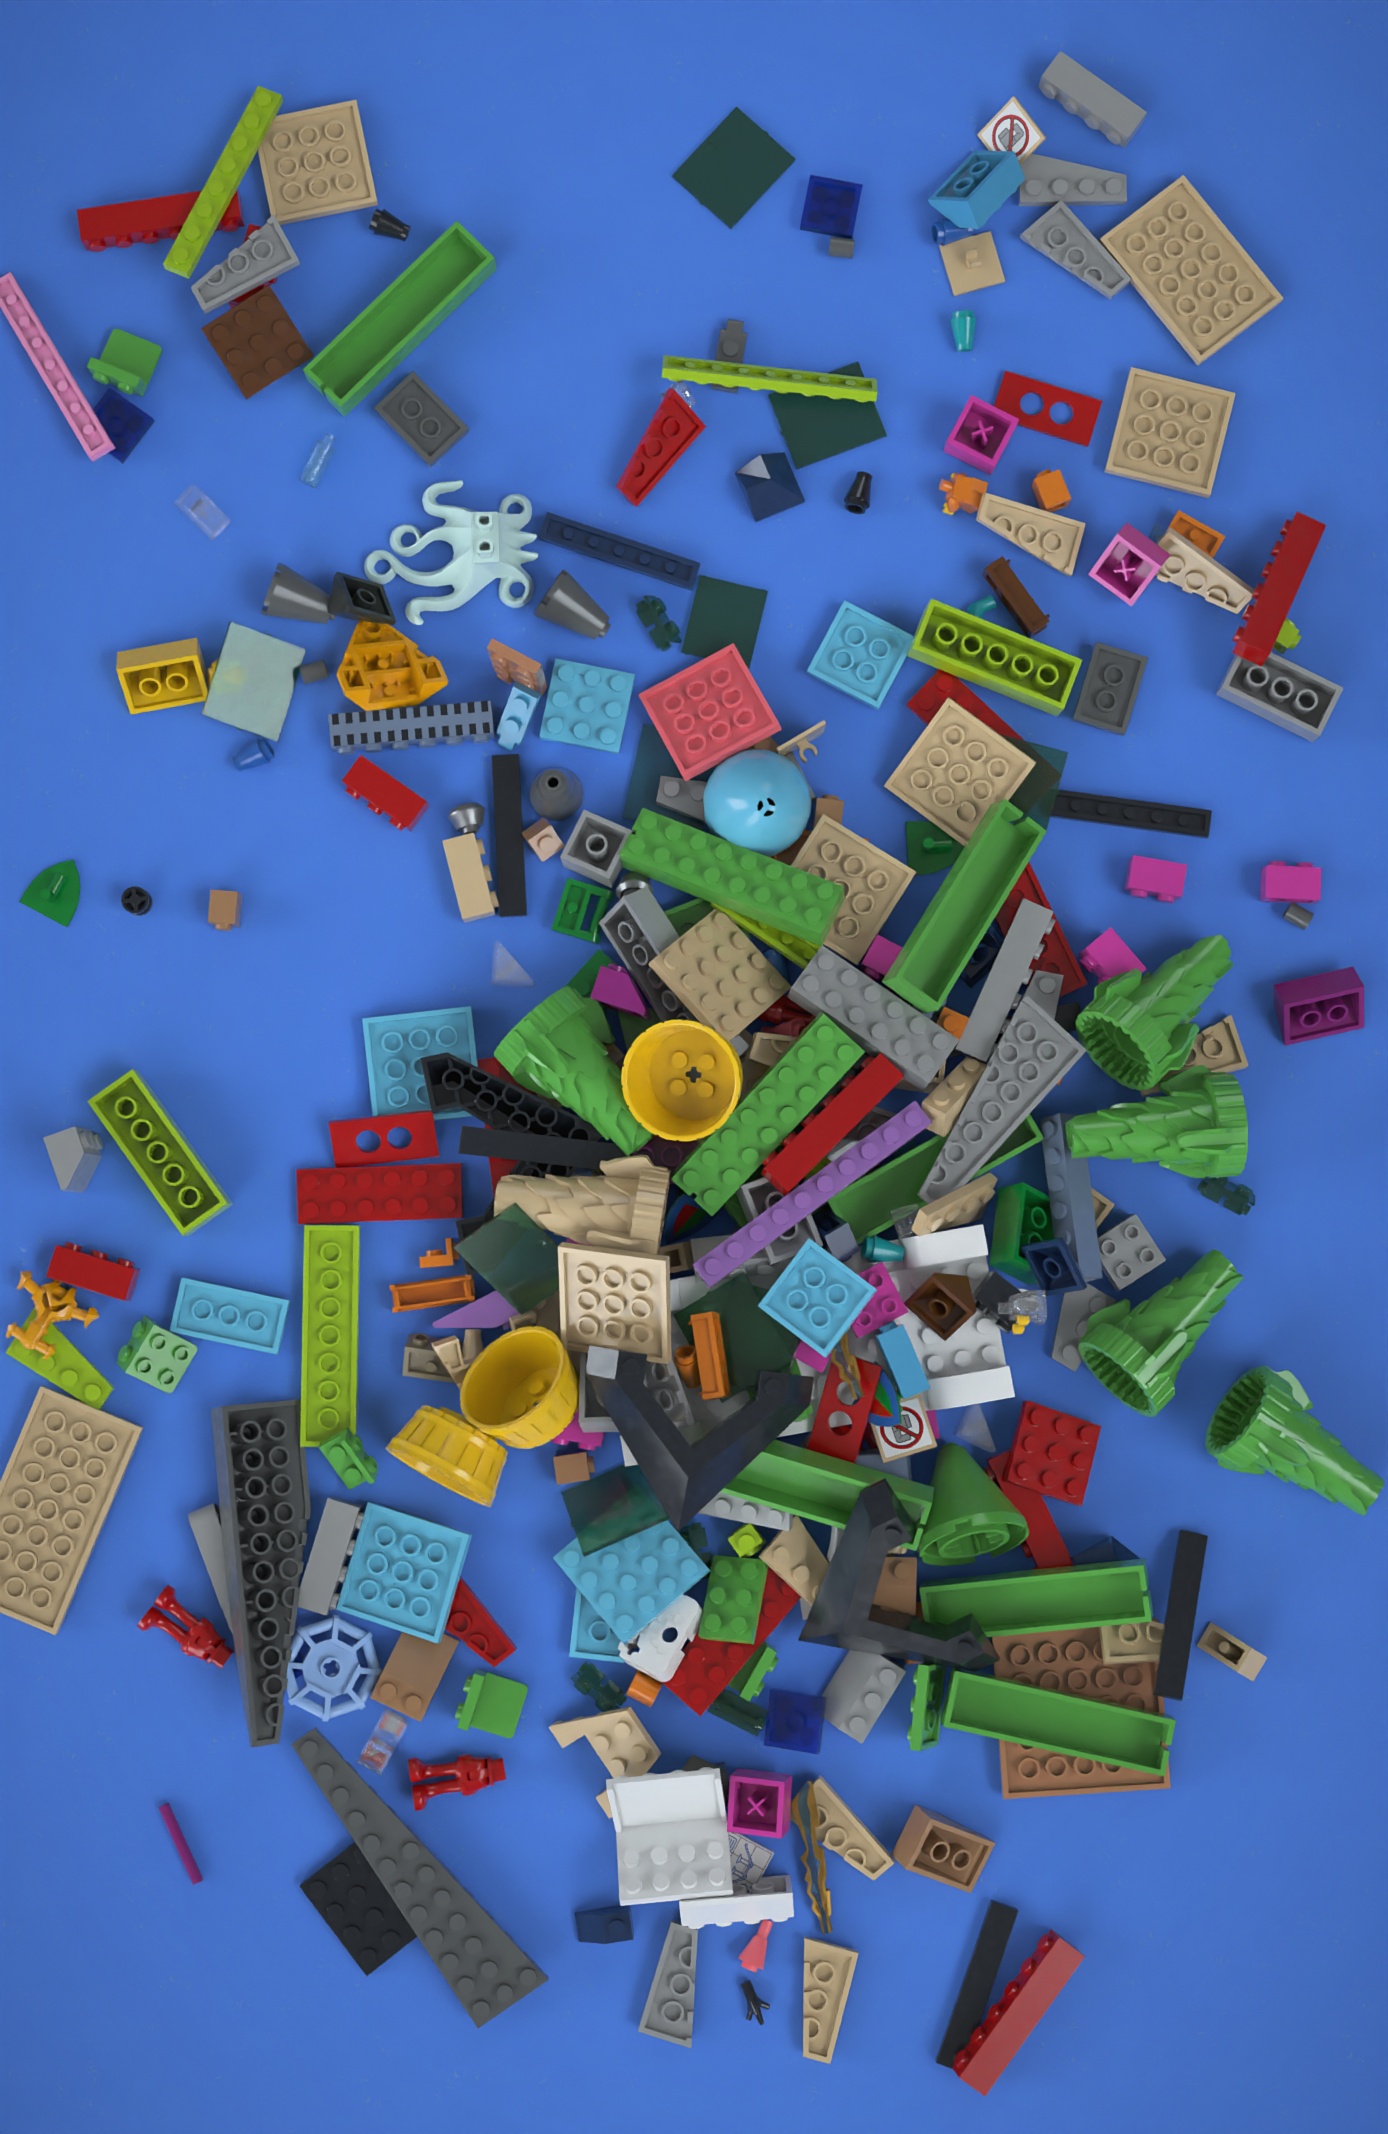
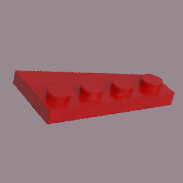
M668 389L616 485V488L633 506L637 507L706 427L675 389Z
M460 1576L445 1629L452 1635L459 1637L466 1643V1646L493 1667H496L516 1651L517 1647Z

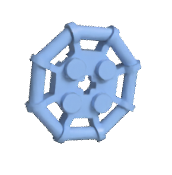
M333 1615L331 1618L304 1627H297L295 1629L297 1632L291 1641L290 1649H292L291 1661L288 1662L286 1676L288 1679L287 1693L290 1705L294 1704L318 1716L323 1722H328L333 1717L357 1709H364L368 1696L379 1675L383 1672V1669H380L372 1642V1633L339 1618V1615ZM331 1630L330 1639L314 1643L310 1636ZM338 1630L356 1639L357 1642L349 1646L338 1640ZM305 1641L310 1647L302 1663L293 1662ZM361 1646L363 1647L368 1668L360 1667L356 1651ZM335 1660V1667L338 1668V1672L326 1676V1669L323 1668L324 1664ZM293 1669L302 1670L306 1685L301 1690H298ZM360 1674H368L356 1695L352 1688ZM311 1690L324 1697V1705L321 1706L304 1697V1695ZM347 1693L351 1697L349 1701L330 1707L331 1698Z

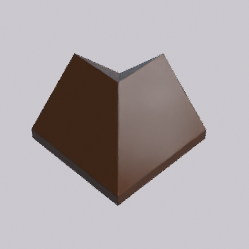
M934 1272L904 1302L908 1309L944 1341L977 1311L968 1276Z

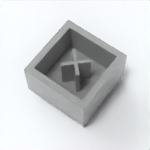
M1130 1214L1097 1236L1101 1269L1115 1290L1125 1288L1166 1261L1136 1214Z

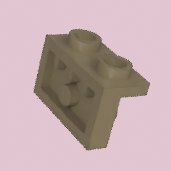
M423 1333L409 1334L404 1350L402 1376L455 1383L431 1344L448 1337H429ZM459 1341L460 1349L462 1351L463 1342Z

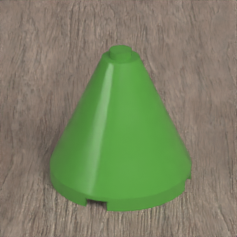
M957 1443L943 1445L937 1453L930 1486L934 1487L933 1503L917 1548L919 1557L922 1556L923 1562L935 1566L970 1564L976 1562L975 1556L990 1552L993 1558L1012 1550L1024 1542L1029 1535L1025 1517L963 1446H958Z

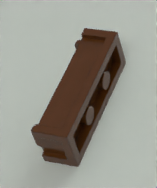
M1002 556L987 566L982 575L1024 634L1031 639L1047 628L1046 625L1050 622V615L1043 614L1010 568V559L1006 561Z

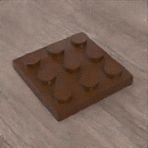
M267 285L201 328L246 400L314 357L270 285Z

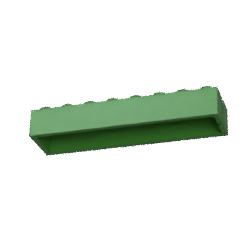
M456 221L303 369L307 380L323 396L326 395L327 400L345 417L497 270L495 257Z
M1006 799L989 806L882 981L925 1014L940 1009L1047 832L1029 817L1018 820L1013 824L1009 823L1021 818L1024 813Z
M642 808L632 828L633 834H629L619 854L623 868L819 946L823 945L844 901V887L747 848L740 847L645 808Z
M820 1012L739 1099L727 1121L719 1129H716L715 1132L704 1137L670 1174L671 1180L689 1196L694 1192L692 1195L693 1199L713 1217L865 1051L824 1013Z
M1030 1114L969 1181L1044 1139ZM950 1132L945 1137L938 1134L854 1181L824 1203L829 1211L848 1222L857 1245L863 1242L864 1237L876 1235L928 1205L917 1194Z
M774 1440L720 1492L845 1529L860 1491L885 1478L914 1522L912 1540L900 1545V1547L917 1551L924 1525L933 1503L934 1487Z
M1145 1558L923 1581L919 1587L925 1622L932 1624L939 1622L948 1625L972 1613L987 1637L1152 1622L1153 1618Z
M951 1668L940 1720L943 1727L1160 1776H1165L1170 1753L1164 1745H1160V1741L1162 1740L1166 1745L1171 1746L1176 1720L1168 1714L957 1668Z

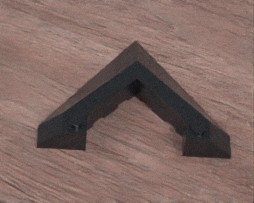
M448 1052L420 1058L432 1113L462 1108L495 1130L596 1142L602 1138V1135L591 1123ZM518 1160L509 1175L545 1178V1175L549 1174L569 1178L577 1167ZM495 1197L483 1215L455 1221L467 1276L494 1270L528 1229V1227L520 1225L519 1221L495 1218Z
M589 1345L585 1375L677 1532L797 1419L811 1403L814 1377L758 1369L754 1397L702 1438L689 1445L643 1383L647 1354Z
M885 1478L862 1489L798 1641L974 1672L1000 1660L999 1655L972 1613L948 1625L939 1622L932 1624L919 1620L920 1617L899 1611L896 1614L882 1610L881 1606L872 1604L887 1551L912 1540L914 1522Z

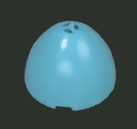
M766 749L744 750L727 758L715 768L708 779L703 794L704 818L712 835L767 857L786 850L796 842L806 828L811 813L810 789L802 772L792 761L783 755ZM767 798L772 799L775 806L769 805ZM762 801L764 807L758 811V803ZM767 810L773 811L772 815L764 816Z

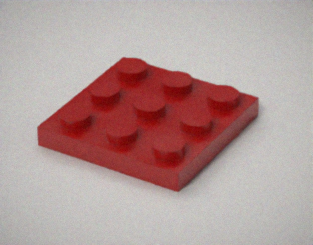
M1028 1400L1023 1401L1003 1481L1077 1507L1082 1506L1101 1426Z

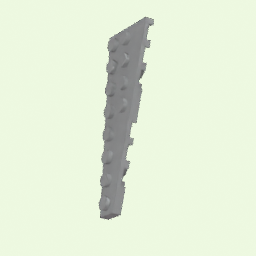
M1028 995L1024 996L1020 1001L917 1194L927 1204L964 1186L1087 1051Z

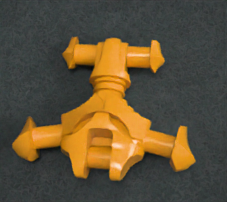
M22 1271L16 1289L21 1290L24 1287L33 1295L31 1299L38 1316L35 1317V1320L29 1322L27 1331L17 1326L16 1322L8 1325L5 1336L9 1339L12 1335L20 1340L24 1348L29 1350L36 1349L45 1354L43 1359H48L56 1353L55 1344L50 1345L42 1340L49 1333L47 1330L50 1323L53 1324L55 1321L59 1322L61 1320L71 1321V1318L84 1321L86 1329L93 1320L99 1318V1313L95 1307L89 1308V1311L77 1308L78 1304L75 1301L77 1289L74 1287L68 1291L61 1287L62 1282L58 1280L39 1286L32 1280V1271Z

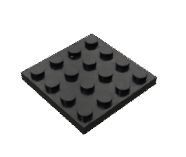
M355 1842L299 1886L366 1976L417 1937Z

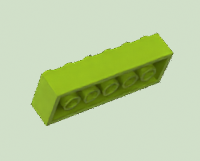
M932 598L925 606L907 653L908 657L1054 716H1058L1064 710L1082 659Z
M130 1070L87 1101L182 1236L191 1235L233 1205L139 1071Z

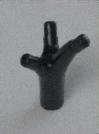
M751 1980L744 1981L740 1986L748 2004L746 2019L750 2021L753 2014H755L759 2025H763L764 2020L760 2007L768 2010L770 2005L758 1998Z

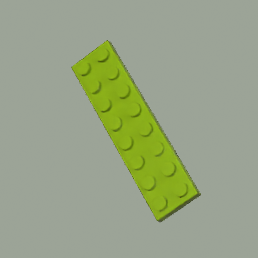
M304 1225L300 1447H319L320 1442L347 1427L353 1435H357L360 1226Z

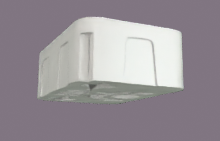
M682 1595L624 1645L621 1641L618 1646L619 1656L628 1665L658 1681H669L685 1655L681 1651L685 1641L688 1638L692 1642L700 1628L702 1607L694 1599L687 1595ZM671 1627L677 1629V1639L670 1643L665 1642L663 1639L664 1631ZM633 1648H635V1649L640 1648V1651H639L638 1653H637V1652H633V1653L631 1652V1650H632Z

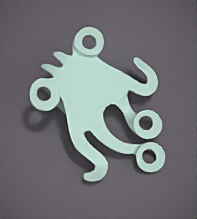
M462 480L432 484L423 493L422 503L424 510L430 515L444 518L446 523L429 531L424 536H422L418 528L411 524L397 526L391 533L390 545L397 555L411 557L432 541H447L452 545L453 559L439 570L418 572L403 565L388 551L376 550L370 553L365 560V574L370 581L378 584L390 582L397 573L406 581L417 585L435 587L452 585L455 590L449 595L418 597L412 599L407 604L405 609L406 617L416 625L424 623L419 615L420 612L454 610L469 601L495 578H501L498 589L501 601L512 608L522 607L532 598L534 584L529 574L520 565L538 558V553L521 550L522 546L533 542L537 538L536 534L520 531L530 521L532 516L531 503L525 496L519 493L508 495L502 500L499 513L477 512L465 507L441 505L436 502L435 498L439 494L453 492L461 488L463 485ZM513 503H518L523 507V511L520 514H509L507 512L508 507ZM405 533H413L417 538L416 543L409 547H404L401 544V537ZM379 560H387L390 563V570L387 573L378 574L375 572L374 567ZM520 582L525 586V592L522 597L515 598L510 594L509 589L513 583Z

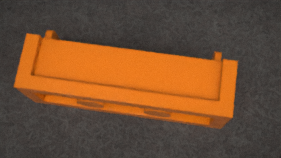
M473 1274L389 1285L393 1297V1313L476 1301Z
M706 1312L690 1315L691 1321L688 1322V1325L693 1327L702 1392H698V1395H702L703 1400L732 1397L719 1313Z

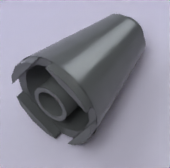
M278 562L276 569L280 570L281 573L276 571L272 578L263 604L268 608L263 607L261 614L327 624L328 619L334 621L336 615L328 613L331 595L286 565Z
M563 569L533 614L538 618L593 640L597 636L603 638L611 626L608 623L610 617L579 583Z
M561 767L548 768L540 772L532 781L529 791L530 802L534 810L541 817L550 821H562L578 812L583 802V787L579 778L570 770Z

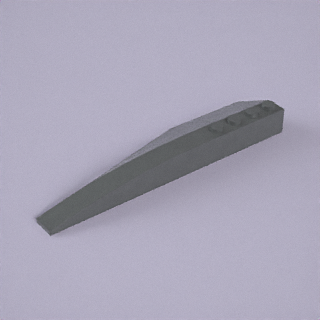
M301 1399L229 1405L211 1409L229 1607L250 1747L279 1744L284 1713L283 1698L284 1691L287 1690L288 1679L286 1676L288 1662L291 1661L292 1649H290L291 1639L295 1632L300 1595L299 1580L300 1573H303L304 1562H302L308 1536V1533H306L307 1521L310 1520L311 1514L305 1447H300Z

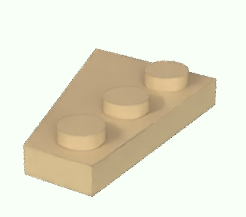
M1152 1621L1099 1627L1103 1665L1158 1662L1164 1624Z

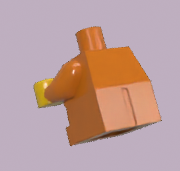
M952 473L950 481L941 480L939 490L947 492L945 500L948 501L943 505L945 509H942L943 513L953 515L958 508L968 513H973L979 509L982 494L986 493L987 482L967 477L965 473Z

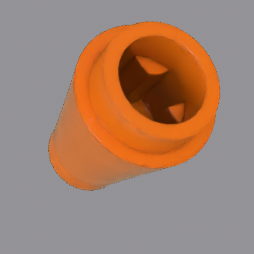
M692 1345L679 1347L674 1353L673 1362L686 1387L696 1388L701 1385L696 1348Z

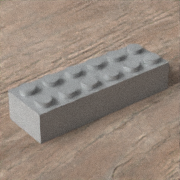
M648 887L623 896L599 922L603 931L662 1023L669 1020L699 1022L648 965L657 955L680 938Z
M823 945L793 984L787 996L815 1017L820 1012L824 1013L860 1048L876 1058L882 1053L904 1075V1079L923 1092L959 1042L958 1038Z

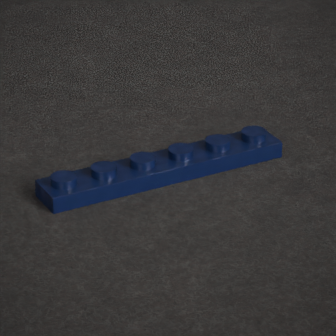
M549 512L546 514L539 534V540L690 591L693 589L700 568L699 562Z

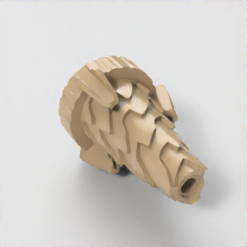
M647 1155L615 1158L609 1161L601 1160L600 1169L606 1174L604 1176H572L569 1178L546 1174L545 1178L522 1175L503 1176L496 1187L494 1217L519 1221V1224L525 1227L549 1230L554 1232V1235L570 1238L583 1245L659 1255L671 1170H668L667 1167L654 1166Z

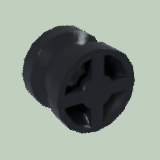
M137 886L127 888L121 898L122 905L126 911L135 916L147 914L152 907L153 900L151 895Z

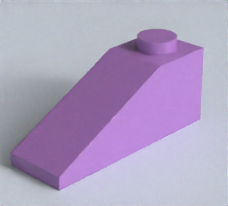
M508 1285L433 1322L432 1325L434 1328H497L502 1325L505 1330L511 1327L509 1317L521 1314V1311Z

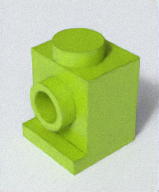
M1285 619L1273 646V649L1282 655L1288 648L1293 650L1302 637L1298 634L1300 630L1295 628V624L1291 620Z
M750 1523L743 1524L728 1535V1541L740 1557L743 1556V1558L752 1556L762 1548V1545L767 1543L757 1527Z

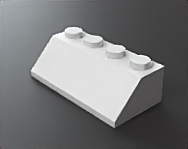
M790 1875L761 1877L759 1883L752 1886L753 1894L747 1895V1888L744 1885H733V1895L679 1900L682 1926H688L690 1929H699L704 1927L705 1924H716L717 1926L724 1927L739 1921H744L745 1924H756L763 1919H772L775 1922L786 1921L788 1917H794Z

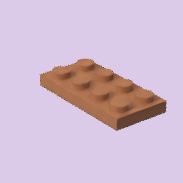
M492 638L487 646V650L494 671L497 673L496 677L507 684H511L512 681L515 683L519 682L540 693L541 697H543L547 684L542 664Z

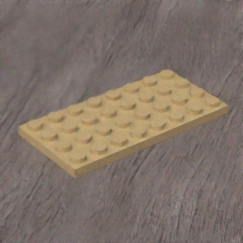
M40 1386L0 1481V1613L53 1635L59 1633L144 1427L89 1406L84 1402L45 1386Z

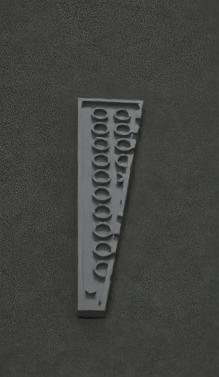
M316 1727L291 1744L477 2028H480L548 1981L549 1977L525 1951L523 1952L513 1941V1938L494 1921V1918L487 1910L485 1911L479 1905L474 1896L459 1883V1880L409 1826H406L399 1819L396 1812L386 1805L377 1795V1792L359 1776L356 1769L343 1758L342 1754Z

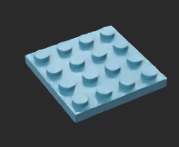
M471 1006L362 1019L373 1116L431 1110L420 1058L448 1052L478 1067ZM462 1108L433 1113L434 1121L473 1116Z
M638 1485L553 1557L624 1645L710 1572L708 1567Z
M368 1502L336 1610L434 1643H441L472 1534L380 1504Z

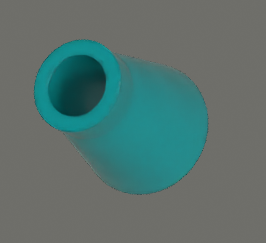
M962 310L952 313L950 323L957 352L973 350L977 319L974 317V311Z
M875 1235L864 1237L861 1246L862 1259H867V1262L902 1261L904 1246L894 1244Z

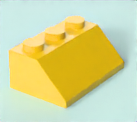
M198 638L117 652L116 670L131 715L210 700L205 664Z

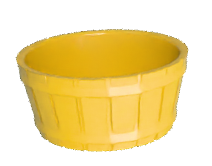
M669 1020L653 1025L636 1038L623 1062L621 1083L623 1085L624 1099L630 1107L629 1110L635 1119L642 1123L644 1128L667 1140L692 1141L710 1135L727 1121L740 1097L743 1074L741 1061L735 1048L720 1032L697 1021ZM692 1066L696 1067L697 1072H701V1078H697L695 1083L691 1082V1077L686 1076V1072L691 1071Z
M527 1326L512 1330L490 1343L477 1356L471 1368L468 1369L460 1391L461 1410L468 1422L480 1431L496 1437L505 1445L519 1449H530L549 1442L550 1439H554L570 1424L574 1414L579 1409L580 1375L573 1367L565 1346L554 1332L548 1331L544 1327Z
M427 1405L417 1409L414 1416L392 1438L385 1448L398 1460L420 1474L486 1507H491L496 1497V1490L508 1454L507 1450L497 1443L498 1439L480 1431L468 1422L464 1416L445 1407L436 1409Z

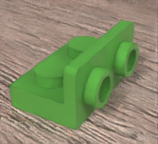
M348 1427L320 1442L319 1449L349 1490L365 1481H368L369 1484L376 1481L378 1473L376 1460L372 1456L367 1455L359 1436L353 1435Z

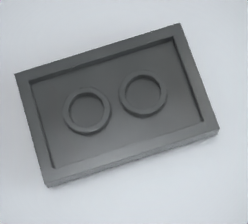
M414 372L410 373L374 407L375 411L430 467L469 432V428Z
M1096 642L1072 721L1124 736L1148 657Z

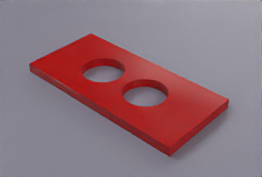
M1005 370L994 407L1018 418V426L1088 447L1102 400ZM1030 393L1040 396L1044 405L1043 410L1036 415L1024 413L1020 406V400L1023 396ZM1056 403H1065L1071 407L1073 417L1066 424H1057L1050 417V408Z
M431 1110L335 1120L328 1123L336 1168L439 1157L434 1116ZM395 1127L406 1128L412 1135L411 1142L405 1147L393 1146L388 1140L390 1130ZM369 1130L377 1133L381 1140L379 1147L372 1151L361 1149L356 1142V1138L361 1132Z
M835 1350V1360L843 1366L851 1382L856 1384L843 1352ZM858 1357L855 1358L864 1396H860L859 1401L854 1405H847L839 1399L837 1390L839 1385L845 1381L839 1376V1367L831 1361L807 1447L808 1450L856 1464L883 1368L881 1365ZM841 1411L850 1417L852 1428L849 1433L839 1435L831 1429L829 1418L832 1413Z

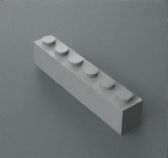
M1023 898L955 1051L984 1064L988 1058L990 1059L997 1046L995 1041L998 1034L1003 1035L1010 1022L1006 1018L1010 1008L1015 1010L1022 995L1017 993L1021 983L1027 985L1033 972L1032 969H1029L1030 963L1033 958L1038 960L1044 945L1040 943L1043 934L1049 935L1056 920L1051 917L1054 911Z

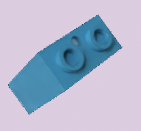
M891 1321L879 1327V1332L874 1334L900 1397L906 1399L930 1389V1385L904 1325H896L895 1321Z

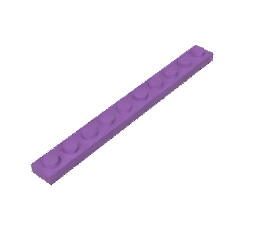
M914 1101L695 1262L692 1267L706 1286L711 1288L932 1124L931 1120L918 1103Z

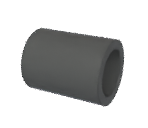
M831 237L829 256L853 258L855 239Z
M324 660L300 666L305 685L329 678Z
M1291 902L1282 918L1305 930L1314 913Z

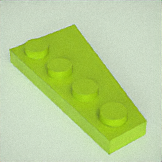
M35 1307L21 1327L26 1331L29 1328V1322L35 1320V1317L38 1316ZM54 1323L49 1324L50 1326L47 1330L49 1333L42 1338L43 1341L50 1345L55 1344L56 1353L48 1359H43L45 1354L36 1349L29 1350L24 1348L20 1340L14 1338L6 1354L85 1404L102 1409L115 1387L82 1355L80 1350L64 1336Z

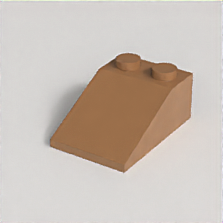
M885 1558L872 1604L881 1606V1609L896 1614L899 1611L915 1616L917 1558Z
M402 1632L370 1698L421 1722L459 1640L443 1633L441 1643H434Z
M915 1805L891 1855L906 1870L971 1893L996 1843L937 1812Z

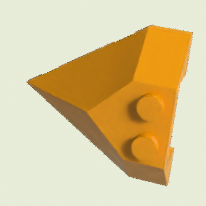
M358 622L337 671V678L344 695L365 711L417 706L448 685V678L441 662L432 655L428 657L418 650L416 643L392 626L373 622Z

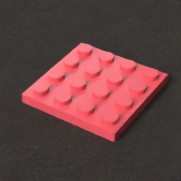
M734 643L638 694L685 782L782 730Z

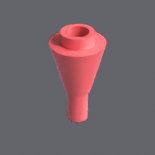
M796 1018L776 1026H763L760 1032L798 1037L807 1026L801 1018Z
M767 1919L762 1920L757 1935H754L738 1957V1959L742 1960V1967L755 1973L758 1968L764 1969L767 1938L773 1922Z

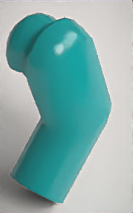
M989 595L972 603L968 607L967 613L982 619L983 613L996 607L992 595Z

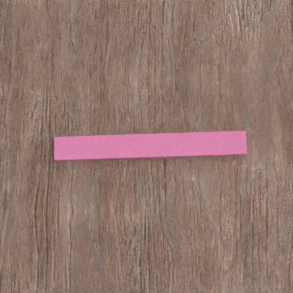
M11 272L0 278V307L87 455L92 462L115 449L114 444Z

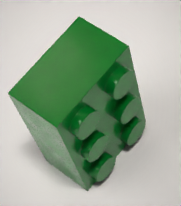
M1022 1182L1000 1188L998 1191L989 1265L1027 1285L1037 1283V1279L1021 1247L1025 1244L1054 1239L1050 1201L1048 1195Z

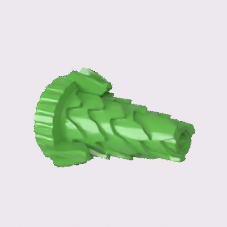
M1220 934L1201 938L1190 949H1183L1180 953L1164 961L1152 974L1147 972L1141 978V971L1134 968L1129 972L1121 973L1098 984L1094 988V1000L1077 1016L1075 1022L1079 1041L1087 1050L1086 1052L1093 1062L1118 1083L1138 1091H1147L1153 1088L1169 1070H1181L1191 1053L1196 1035L1200 1030L1196 1023L1189 1022L1202 1010L1200 1005L1214 990L1213 986L1234 966V963L1229 959L1231 957V950L1227 945L1228 941Z
M566 986L547 997L507 1034L494 1051V1056L508 1070L517 1083L552 1100L557 1099L566 1108L570 1107L583 1120L590 1122L607 1141L611 1138L627 1157L638 1151L653 1137L654 1134L635 1119L624 1099L623 1085L621 1083L622 1072L607 1055L608 1050L605 1047L611 1046L615 1042V1038L612 1035L610 1025L602 1008L593 999L583 998L575 988L572 989L570 986Z
M1204 1065L1194 1066L1173 1074L1167 1079L1160 1080L1158 1082V1089L1168 1096L1146 1097V1102L1115 1104L1110 1106L1109 1109L1075 1116L1065 1123L1071 1159L1103 1156L1111 1160L1132 1159L1133 1163L1159 1161L1160 1167L1193 1178L1238 1176L1244 1170L1247 1160V1112L1238 1080L1231 1073L1211 1072Z
M1216 1249L1209 1251L1181 1279L1176 1276L1169 1285L1158 1290L1148 1300L1137 1305L1131 1312V1302L1128 1299H1123L1091 1315L1087 1319V1332L1080 1339L1078 1348L1083 1362L1094 1377L1123 1404L1143 1416L1155 1417L1175 1396L1174 1383L1182 1366L1181 1364L1194 1351L1196 1341L1211 1324L1209 1321L1227 1303L1224 1299L1244 1279V1276L1237 1272L1234 1265L1220 1251Z
M1259 1366L1248 1370L1234 1382L1216 1407L1206 1432L1205 1447L1209 1454L1218 1459V1464L1232 1471L1264 1475L1267 1470L1286 1483L1290 1480L1305 1490H1314L1334 1504L1339 1501L1361 1516L1366 1515L1368 1507L1375 1502L1381 1489L1384 1487V1479L1353 1458L1346 1451L1347 1449L1341 1445V1441L1336 1436L1321 1427L1322 1423L1305 1411L1312 1409L1313 1403L1296 1377L1288 1370L1275 1372L1267 1366Z

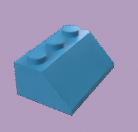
M975 150L936 190L928 201L930 205L959 228L979 229L986 224V221L995 211L1001 208L1004 201L1017 191L1019 185L1025 180V176L1014 151Z

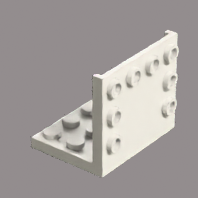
M704 1767L697 1771L685 1772L683 1770H675L666 1774L646 1773L636 1777L617 1776L614 1779H606L607 1794L616 1830L619 1901L621 1906L733 1895L727 1812L720 1768Z

